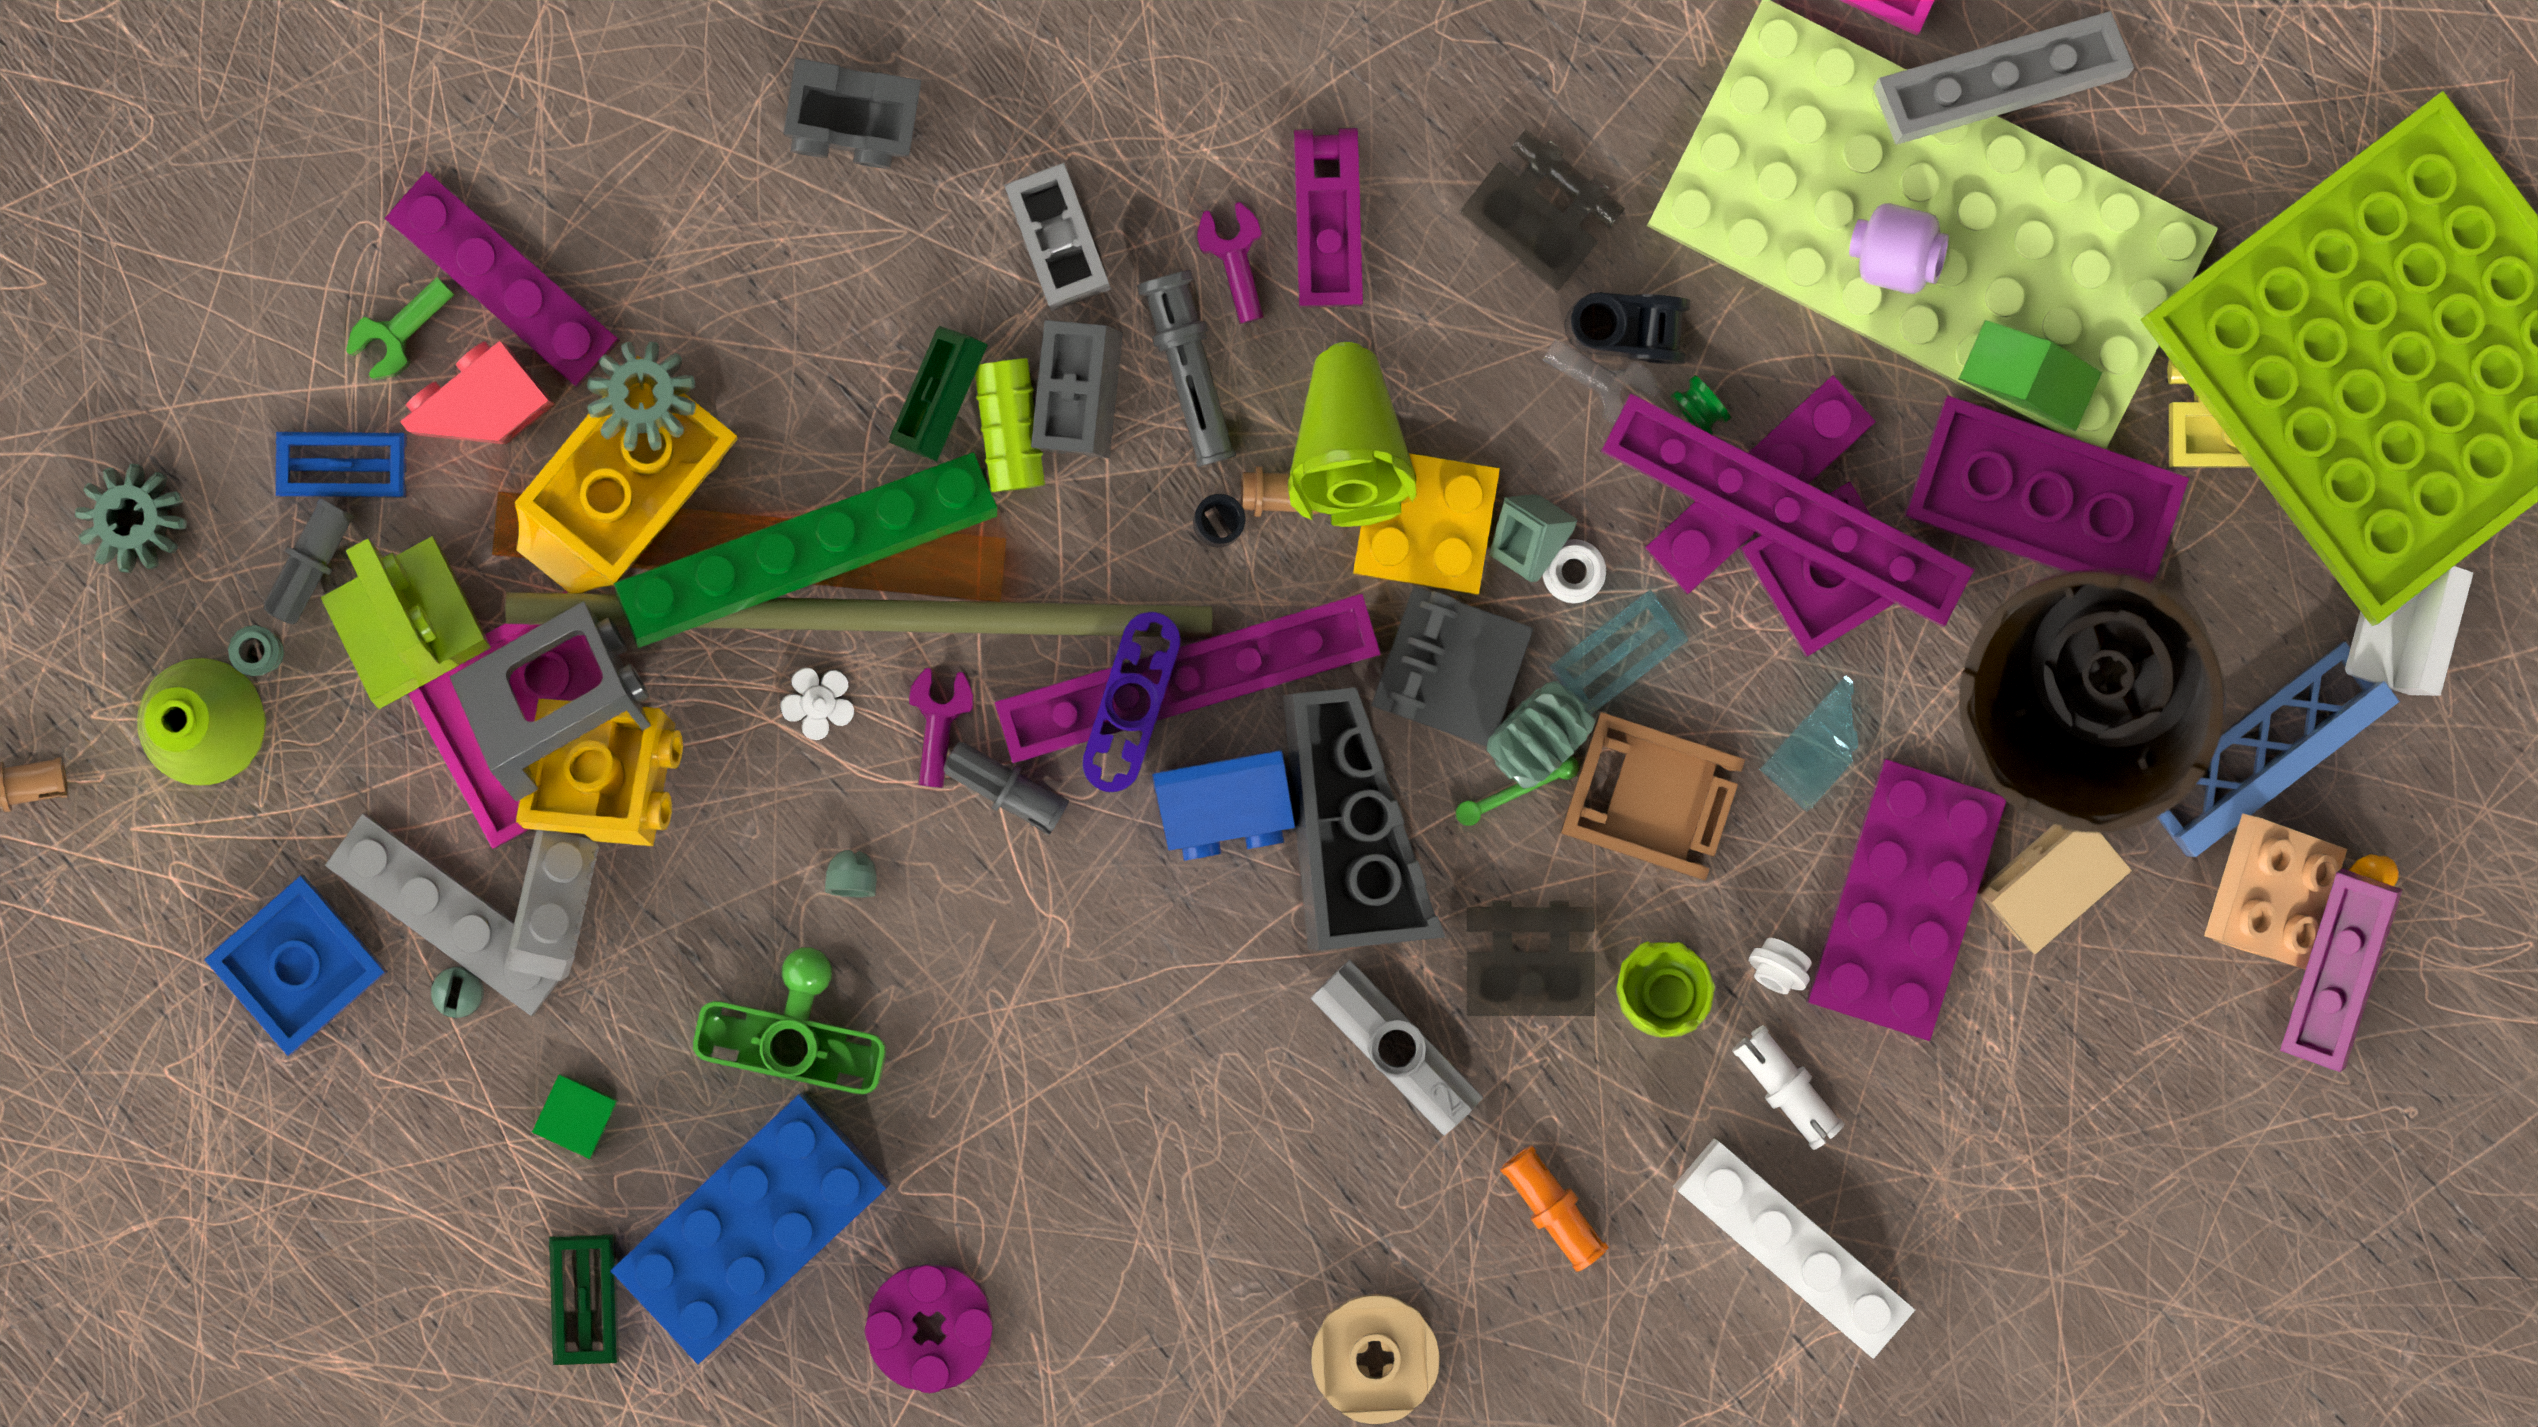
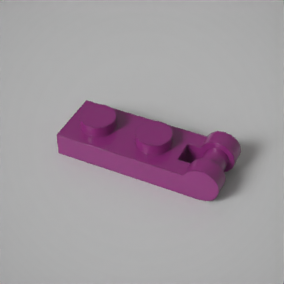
M1338 128V135H1313V129H1294L1299 308L1363 306L1358 128ZM1339 160L1340 177L1315 178L1314 161Z

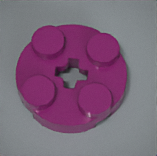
M928 1263L904 1268L883 1283L869 1305L864 1332L874 1362L889 1379L908 1389L919 1390L924 1393H935L960 1385L980 1368L990 1350L994 1325L989 1300L973 1278L955 1267ZM921 1311L924 1315L930 1317L938 1311L945 1317L946 1320L942 1323L941 1330L946 1335V1338L938 1344L936 1341L928 1339L922 1344L914 1337L918 1326L913 1321V1318L917 1313Z

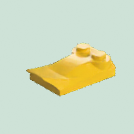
M636 383L629 387L631 400L629 406L639 410V404L643 403L645 410L655 405L652 392L654 386L644 383V389L641 390L639 383ZM685 393L680 394V395H677V396H681V397H684V398H688V399H690L691 401L695 402V401L692 400L689 396H687ZM695 402L696 409L693 415L685 416L672 413L684 427V433L679 438L672 436L662 426L658 429L661 436V449L652 450L649 446L647 433H639L636 448L634 451H629L624 448L626 428L623 427L614 437L605 439L601 435V428L611 415L596 418L590 417L588 414L514 502L519 522L516 550L568 593L582 594L599 587L614 586V583L624 576L703 480L718 468L723 456L737 441V435Z

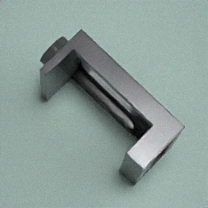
M584 601L450 676L490 772L516 802L538 790L528 765L626 710L642 730L651 726L641 705V701L649 698L648 691L635 668L630 663L624 666L619 656L628 651L622 635L610 617L599 621ZM577 635L586 636L602 671L603 678L599 686L535 722L526 721L510 685L511 674L517 668Z

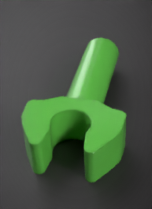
M437 276L390 321L374 322L368 317H363L352 328L346 352L356 356L371 341L383 340L387 346L386 356L371 369L369 377L374 380H380L400 375L411 363L406 356L407 339L455 294Z

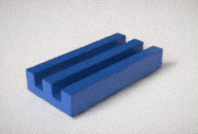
M276 432V496L406 498L405 472H407V460L405 459V447H407V434ZM290 446L390 447V459L290 458ZM290 471L390 472V484L290 483Z

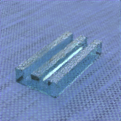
M1650 589L1548 668L1567 690H1572L1587 705L1586 709L1592 715L1689 639L1673 621L1674 619L1663 608L1658 598ZM1648 609L1654 619L1577 678L1573 679L1566 669L1643 610ZM1663 629L1669 637L1667 641L1591 699L1586 696L1582 689L1659 630Z

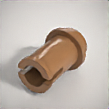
M1256 466L1254 472H1242L1240 501L1243 509L1253 511L1254 517H1261L1262 511L1297 512L1290 504L1288 492L1289 474L1263 473L1262 466Z
M62 757L12 767H5L4 762H0V807L3 808L4 812H11L12 805L57 797L66 798L69 795Z

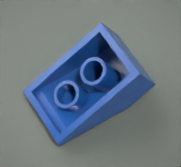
M1282 750L1153 774L1168 851L1182 848L1184 861L1222 854L1219 841L1245 837L1247 849L1285 843L1282 830L1295 828Z

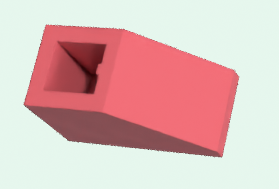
M484 341L472 348L456 363L457 368L461 372L442 388L435 381L413 396L406 404L411 413L400 422L408 432L417 436L506 445L555 404L506 344L498 341L494 346L490 347Z

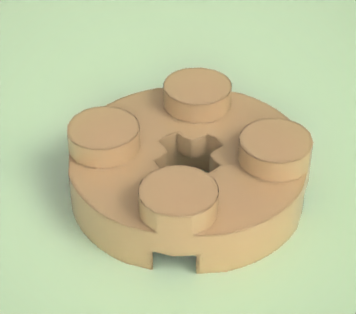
M1361 1295L1347 1300L1338 1308L1329 1312L1325 1317L1312 1345V1372L1318 1389L1329 1403L1341 1411L1342 1414L1361 1423L1384 1424L1404 1418L1416 1406L1421 1404L1426 1395L1429 1394L1438 1376L1439 1348L1433 1330L1418 1309L1389 1295ZM1381 1341L1383 1351L1394 1353L1393 1363L1383 1365L1382 1376H1370L1368 1366L1357 1365L1356 1363L1357 1353L1366 1352L1368 1342Z

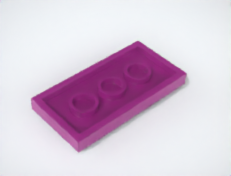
M1947 395L1944 397L1904 518L2065 573L2117 567L2139 570L2156 576L2189 478Z
M1883 759L1806 1002L1927 1041L1931 1040L2006 804V800L2002 796Z

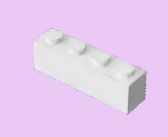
M1715 1138L1673 1185L1678 1192L1873 1359L1915 1311L1913 1307Z

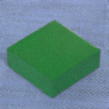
M558 1074L532 1133L591 1159L619 1100L568 1076Z

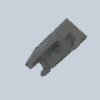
M1044 320L1032 448L1060 454L1068 452L1110 459L1123 332L1107 325Z

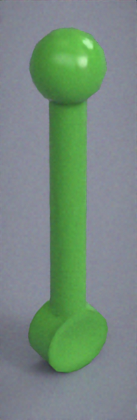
M1570 756L1562 763L1559 769L1554 770L1544 781H1540L1534 787L1522 788L1517 783L1479 802L1464 801L1456 809L1457 820L1465 826L1474 825L1479 821L1481 814L1558 778L1563 780L1573 779L1579 772L1578 761L1573 756Z

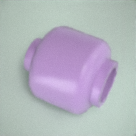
M1885 203L1875 209L1869 221L1858 219L1852 234L1849 255L1859 258V271L1864 282L1907 294H1915L1921 291L1927 282L1937 283L1945 262L1949 236L1940 232L1939 221L1935 215Z

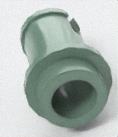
M257 625L246 626L238 630L231 638L228 647L229 659L234 668L240 673L252 677L261 676L279 667L284 658V646L280 639L267 628ZM261 641L264 646V655L260 661L255 662L251 654L252 647L256 642Z

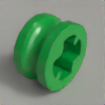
M1694 375L1689 380L1690 387L1688 391L1683 393L1676 391L1670 397L1692 425L1712 435L1714 423L1719 421L1726 423L1732 417L1711 389L1698 376Z

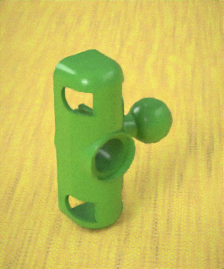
M813 947L796 949L784 960L781 977L785 986L789 989L784 1014L723 1001L707 1003L700 1010L693 1040V1050L704 1061L855 1094L872 1092L877 1088L881 1080L886 1058V1045L879 1036L809 1020L814 996L827 988L832 978V966L829 958L822 951ZM722 1007L747 1012L746 1020L722 1015ZM784 1029H794L800 1032L806 1039L808 1051L805 1059L800 1064L788 1065L776 1056L774 1041L777 1035ZM847 1034L871 1039V1047L847 1042ZM714 1046L739 1051L736 1061L712 1057ZM839 1073L864 1078L861 1088L837 1084Z

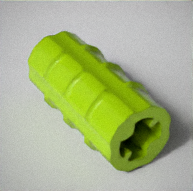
M1028 358L979 364L975 373L976 399L979 403L982 425L980 431L983 433L986 454L984 462L988 468L991 493L1045 486L1041 457L1043 452L1040 449L1031 447L1035 407L1033 400L1034 389L1031 385Z

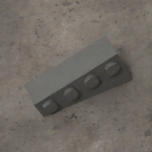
M1357 687L1283 695L1308 949L1320 951L1445 938L1438 915H1435L1425 886L1427 884L1420 864L1415 859L1403 825L1405 822L1398 802L1394 799L1384 772V763Z

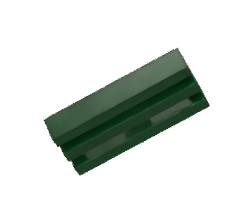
M939 326L935 331L889 437V443L937 462L988 344L971 336Z
M615 1234L550 1236L553 1365L618 1363L617 1278L610 1271L616 1266ZM576 1249L579 1351H568L565 1250ZM590 1249H600L603 1350H593Z

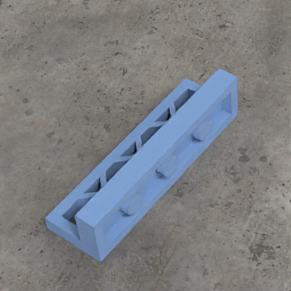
M2341 642L2221 734L2216 752L2209 764L2207 778H2200L2197 785L2206 786L2203 812L2184 827L2181 826L2170 810L2156 817L2186 857H2197L2239 825L2242 813L2252 815L2400 702L2385 681L2374 684L2353 677L2362 688V691L2343 706L2318 703L2321 676L2340 661L2346 667L2350 647L2346 642ZM2310 685L2308 701L2292 699ZM2282 705L2307 709L2304 735L2293 744L2267 741L2271 714ZM2317 710L2334 712L2315 726ZM2260 723L2258 740L2241 738ZM2231 744L2257 747L2253 774L2242 783L2217 780L2220 753ZM2266 749L2282 751L2264 765ZM2216 787L2233 789L2214 803Z

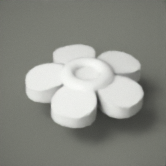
M801 668L792 675V686L802 695L788 694L783 697L780 704L781 712L788 721L796 722L805 716L801 727L803 734L807 738L820 740L827 736L829 723L826 717L838 726L847 725L854 715L852 703L844 698H836L843 695L848 689V680L840 671L829 670L824 673L820 685L818 675L812 668Z

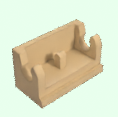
M2054 824L1978 889L1977 894L1989 906L2018 941L2021 940L2033 954L2038 953L2132 871L2100 832L2071 831L2061 829V825Z

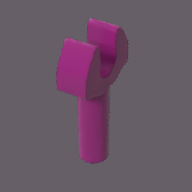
M1237 202L1235 204V212L1240 231L1235 238L1231 240L1221 239L1215 232V223L1210 211L1206 210L1203 212L1198 227L1197 239L1200 251L1203 254L1212 253L1223 261L1239 324H1245L1264 318L1247 255L1252 243L1261 238L1262 232L1255 215L1241 202Z
M925 668L912 684L908 700L910 705L919 708L926 719L918 785L943 788L945 778L943 769L947 760L951 723L960 714L970 713L973 710L974 694L966 675L963 672H958L954 683V696L951 701L946 704L936 703L932 699L930 692L933 685V671L930 668Z

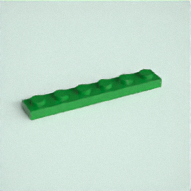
M972 452L614 583L615 593L637 648L995 518L997 517V505L976 456Z

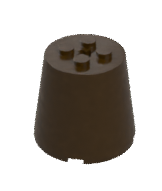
M2117 567L2071 571L2041 579L2012 595L1995 610L1978 632L1970 648L1960 680L1959 710L1963 734L1977 767L1998 794L2023 813L2026 810L2043 820L2061 825V829L2090 833L2111 832L2131 828L2160 816L2182 800L2198 783L2216 752L2222 734L2225 718V689L2221 667L2206 626L2197 610L2180 591L2166 581L2143 571ZM2106 656H2111L2114 662L2120 660L2125 665L2126 669L2119 681H2115L2113 672L2103 676L2099 670Z

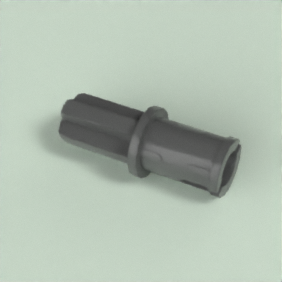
M321 498L318 499L317 506L294 548L287 546L284 551L289 554V557L263 604V609L268 614L288 624L294 625L298 622L323 574L330 575L333 571L327 566L355 516Z
M959 742L953 748L944 764L943 771L947 776L993 801L991 809L997 811L1001 807L1027 821L1048 836L1055 828L1069 802L1064 797L1062 798L1052 791H1048L1020 774L1022 768L1018 765H1015L1013 770L964 742Z

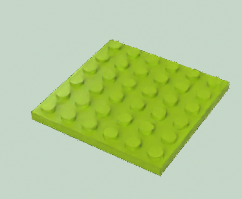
M2444 91L2434 96L2140 319L2371 626L2381 623L2538 502V215Z

